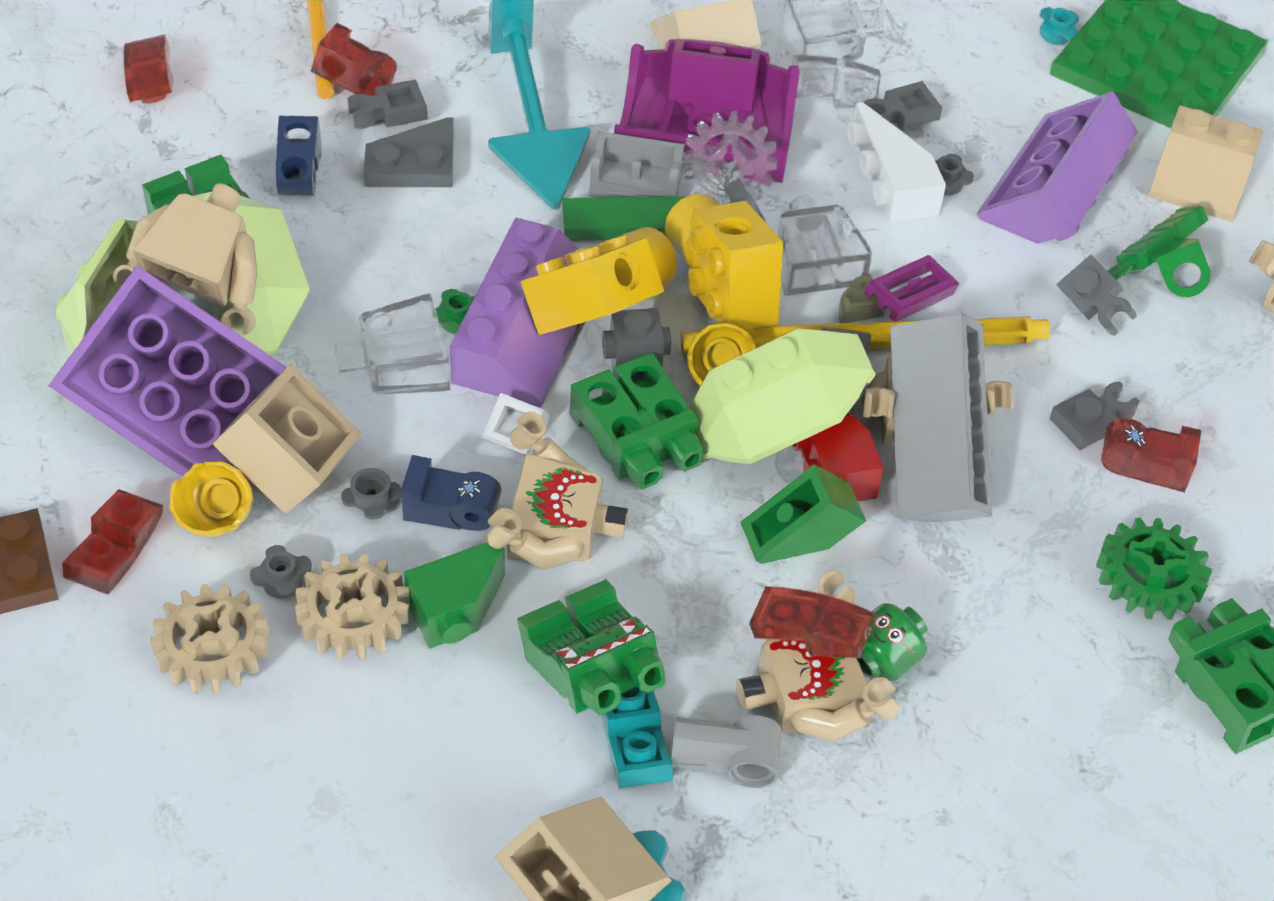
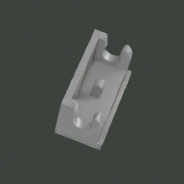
M598 131L595 156H592L589 196L598 198L678 197L682 180L685 144Z

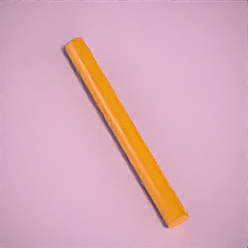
M307 0L317 94L322 99H329L334 95L324 1Z

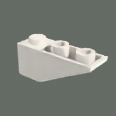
M857 103L854 121H850L848 124L849 141L852 147H857L862 172L864 176L870 177L873 184L875 203L877 206H882L888 222L939 216L946 184L932 154L865 103Z

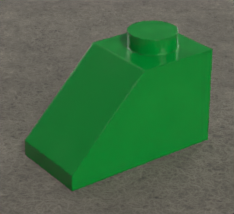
M813 465L740 523L755 560L764 564L828 550L866 522V518L850 483Z
M486 542L404 571L405 587L409 588V608L429 649L444 643H457L465 639L469 634L479 630L505 577V546L496 549Z

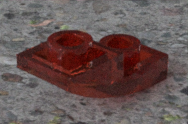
M165 34L124 43V75L129 102L141 100L145 104L155 103L166 98L167 94L172 93L173 76L169 66L170 47Z
M118 489L91 516V533L62 562L63 578L109 595L145 547L163 514V505Z
M765 586L749 625L755 639L804 640L810 656L860 658L875 618L873 612L839 598L801 589Z

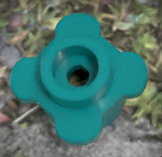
M1044 7L1041 9L1039 14L1043 19L1039 29L1041 37L1053 45H1063L1071 41L1078 32L1076 29V24L1079 21L1078 14L1064 8L1053 9L1051 7Z

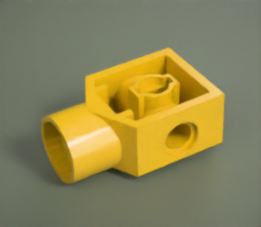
M693 194L677 202L666 218V237L688 264L689 289L692 295L697 296L706 307L708 315L711 318H715L718 323L728 322L744 330L779 325L783 241L747 201L721 205L715 198L709 195Z
M643 227L600 243L599 247L598 245L594 247L589 246L565 254L564 257L567 264L564 263L563 257H559L536 265L538 275L520 282L538 335L611 315L663 293V288L674 278L677 259L671 242L662 232L654 228Z

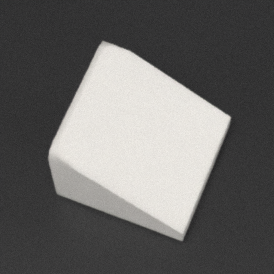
M500 393L482 438L526 455L531 450V447L525 450L518 449L513 446L510 440L511 432L519 426L517 420L524 413L534 411L543 418L547 425L550 415L541 408Z

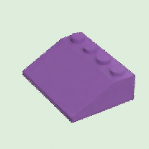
M136 266L48 386L182 477L195 463L224 461L238 469L213 443L286 366L154 276Z

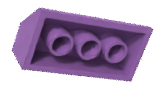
M1111 91L1045 114L978 210L977 215L984 222L1037 244L1053 239L1062 241L1074 235L1079 230V223L1086 212L1095 205L1096 197L1103 186L1111 180L1113 170L1119 161L1127 155L1128 147L1138 133L1114 92Z
M515 217L450 344L451 384L499 396L502 393L530 405L542 407L579 324L538 335L520 281L538 275L535 266L563 257L564 263L567 264L564 255L579 250L559 228Z

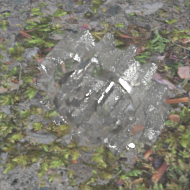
M736 111L731 112L728 121H723L718 112L714 113L712 126L710 127L703 121H700L696 127L700 137L689 134L685 142L693 150L684 151L681 156L682 162L691 164L683 173L684 179H696L692 193L697 194L704 190L708 193L707 195L722 199V204H728L731 200L723 186L738 178L741 179L744 175L753 176V173H756L744 186L755 199H761L763 191L760 184L771 187L774 177L767 171L776 170L778 166L777 159L768 157V155L776 151V143H765L763 141L768 133V128L764 126L757 131L752 128L754 117L751 115L744 123L738 122ZM723 134V140L716 146L707 145V148H703L710 139ZM743 136L749 140L756 150L749 149L740 137ZM731 144V153L736 163L734 168H732L731 175L728 176V167H726L724 156ZM705 172H711L719 181V184L713 182Z

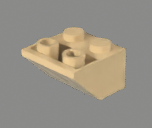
M602 797L538 817L495 856L529 901H650L672 881Z

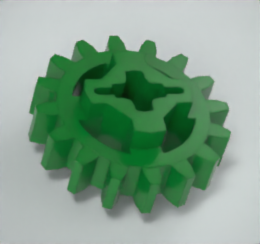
M1138 517L1135 518L1131 529L1125 524L1119 523L1114 535H1106L1096 563V567L1102 570L1098 581L1100 585H1113L1109 594V598L1112 601L1122 597L1127 600L1125 611L1131 613L1138 606L1144 608L1146 619H1152L1155 610L1162 611L1167 620H1171L1177 608L1183 613L1188 614L1191 612L1195 602H1201L1212 574V569L1205 566L1209 554L1207 551L1194 550L1198 541L1196 536L1186 539L1179 536L1181 532L1180 525L1176 524L1170 530L1163 528L1161 518H1156L1152 526H1146L1144 521Z

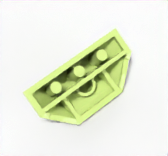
M211 192L194 195V197L207 201ZM241 196V201L234 213L243 217L247 234L254 240L257 278L254 301L248 304L247 308L254 313L256 326L251 333L243 335L245 320L240 314L236 313L233 318L232 330L268 355H272L279 351L286 334L309 294L310 288L282 210ZM228 300L225 306L210 301L215 318L220 322L223 314L233 308V302Z
M117 218L89 261L84 262L80 266L77 279L69 292L62 295L56 308V319L60 322L64 341L70 354L73 353L122 286L114 282L113 272L118 266L128 264L129 262L126 253L138 221Z
M798 328L710 370L689 406V409H692L698 417L696 435L704 449L702 459L715 458L726 462L753 464L840 423L858 400L865 384H869L876 375L858 334Z

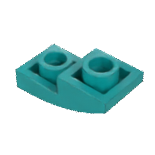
M634 687L621 693L622 700L618 703L617 708L602 714L607 744L619 789L673 781V764L661 730V711L654 691L646 693L645 691H640L638 687Z

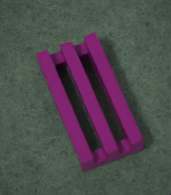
M927 255L869 281L864 294L869 299L877 296L879 299L876 306L882 311L890 308L889 318L892 321H899L954 295L960 283L930 255ZM929 271L933 273L924 278L919 277ZM909 281L907 286L894 292L890 291V289Z

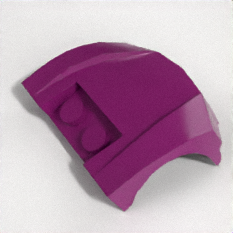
M669 39L665 49L644 50L643 45L635 43L631 47L620 124H615L614 134L685 144L684 157L691 154L707 156L719 163H730L734 160L742 161L740 177L783 183L800 68L798 65H792L785 69L770 64L768 52L722 42Z

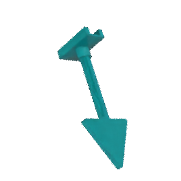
M489 0L488 42L491 54L510 52L529 133L490 138L488 140V148L552 210H557L589 140L590 128L578 127L549 131L546 128L528 50L532 49L534 0Z

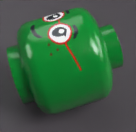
M880 604L855 624L850 632L851 647L861 671L871 680L878 677L886 678L889 681L897 680L926 655L927 645L923 634L928 631V628L920 615L911 607L907 606L902 610L894 604Z

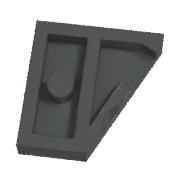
M446 117L365 144L364 186L452 187L453 117Z

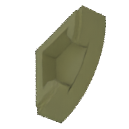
M870 273L855 278L851 282V286L841 296L838 309L840 323H851L884 316L885 310L882 311L876 306L879 298L875 296L869 299L864 294L868 282L873 280Z

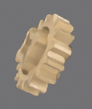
M346 553L341 554L340 564L333 566L327 560L321 561L322 573L317 575L307 572L304 575L306 587L296 589L297 606H295L297 625L302 627L303 639L305 641L316 639L317 652L321 654L326 652L331 646L336 648L338 660H343L348 650H355L358 658L363 660L366 658V648L371 646L380 653L385 652V638L389 637L399 640L402 637L401 624H409V588L403 586L402 573L396 571L389 574L388 561L385 559L377 562L374 566L370 565L368 554L362 553L358 562H350ZM380 594H382L388 602L386 608L382 606L381 597H379ZM320 604L324 606L325 614L327 615L324 619L318 612Z
M207 584L201 585L199 596L193 597L184 590L180 592L182 603L179 606L169 602L163 605L166 619H154L155 636L150 637L159 671L161 673L169 672L171 682L175 686L188 679L192 693H198L203 683H211L214 693H220L222 681L228 679L236 687L242 685L240 673L245 670L248 673L256 674L259 671L257 658L267 657L269 653L267 640L270 639L268 621L264 620L261 604L251 605L249 593L246 591L239 593L235 598L232 597L230 586L227 584L221 587L218 594L211 593ZM241 626L246 630L243 641L239 639V628ZM180 635L182 636L180 639L182 648L178 651L176 641Z

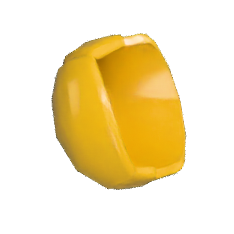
M728 322L710 324L695 335L687 353L689 371L695 382L701 387L710 370L756 349L757 347L752 336L743 328Z
M224 461L195 463L186 474L172 483L169 509L179 526L197 536L217 538L237 530L247 519L252 510L251 504L254 501L253 490L245 475Z

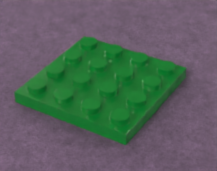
M1105 0L1054 59L1049 75L1097 96L1113 91L1122 107L1171 128L1179 105L1190 109L1202 110L1217 116L1264 54L1269 40L1259 37L1249 30L1240 29L1221 21L1211 14L1202 13L1185 6L1177 0Z

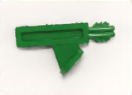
M1197 205L1177 209L1174 214H1170V217L1157 224L1146 235L1144 234L1138 241L1121 251L1116 257L1118 264L1107 270L1115 280H1118L1125 276L1126 273H1129V271L1144 270L1152 263L1157 262L1165 284L1173 294L1180 297H1192L1201 293L1209 284L1210 268L1199 240L1186 237L1208 221L1204 207ZM1183 263L1197 265L1201 272L1199 280L1194 285L1188 287L1178 285L1174 280V272L1179 265Z

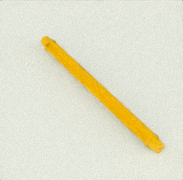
M1030 316L974 319L983 324L984 345L1030 344L1032 340H1048L1050 336V323L1048 319H1031ZM916 321L779 325L746 331L752 336L757 348L798 328L822 331L823 326L869 332L871 334L869 349H891L890 326ZM699 332L681 333L682 353H688L693 337Z

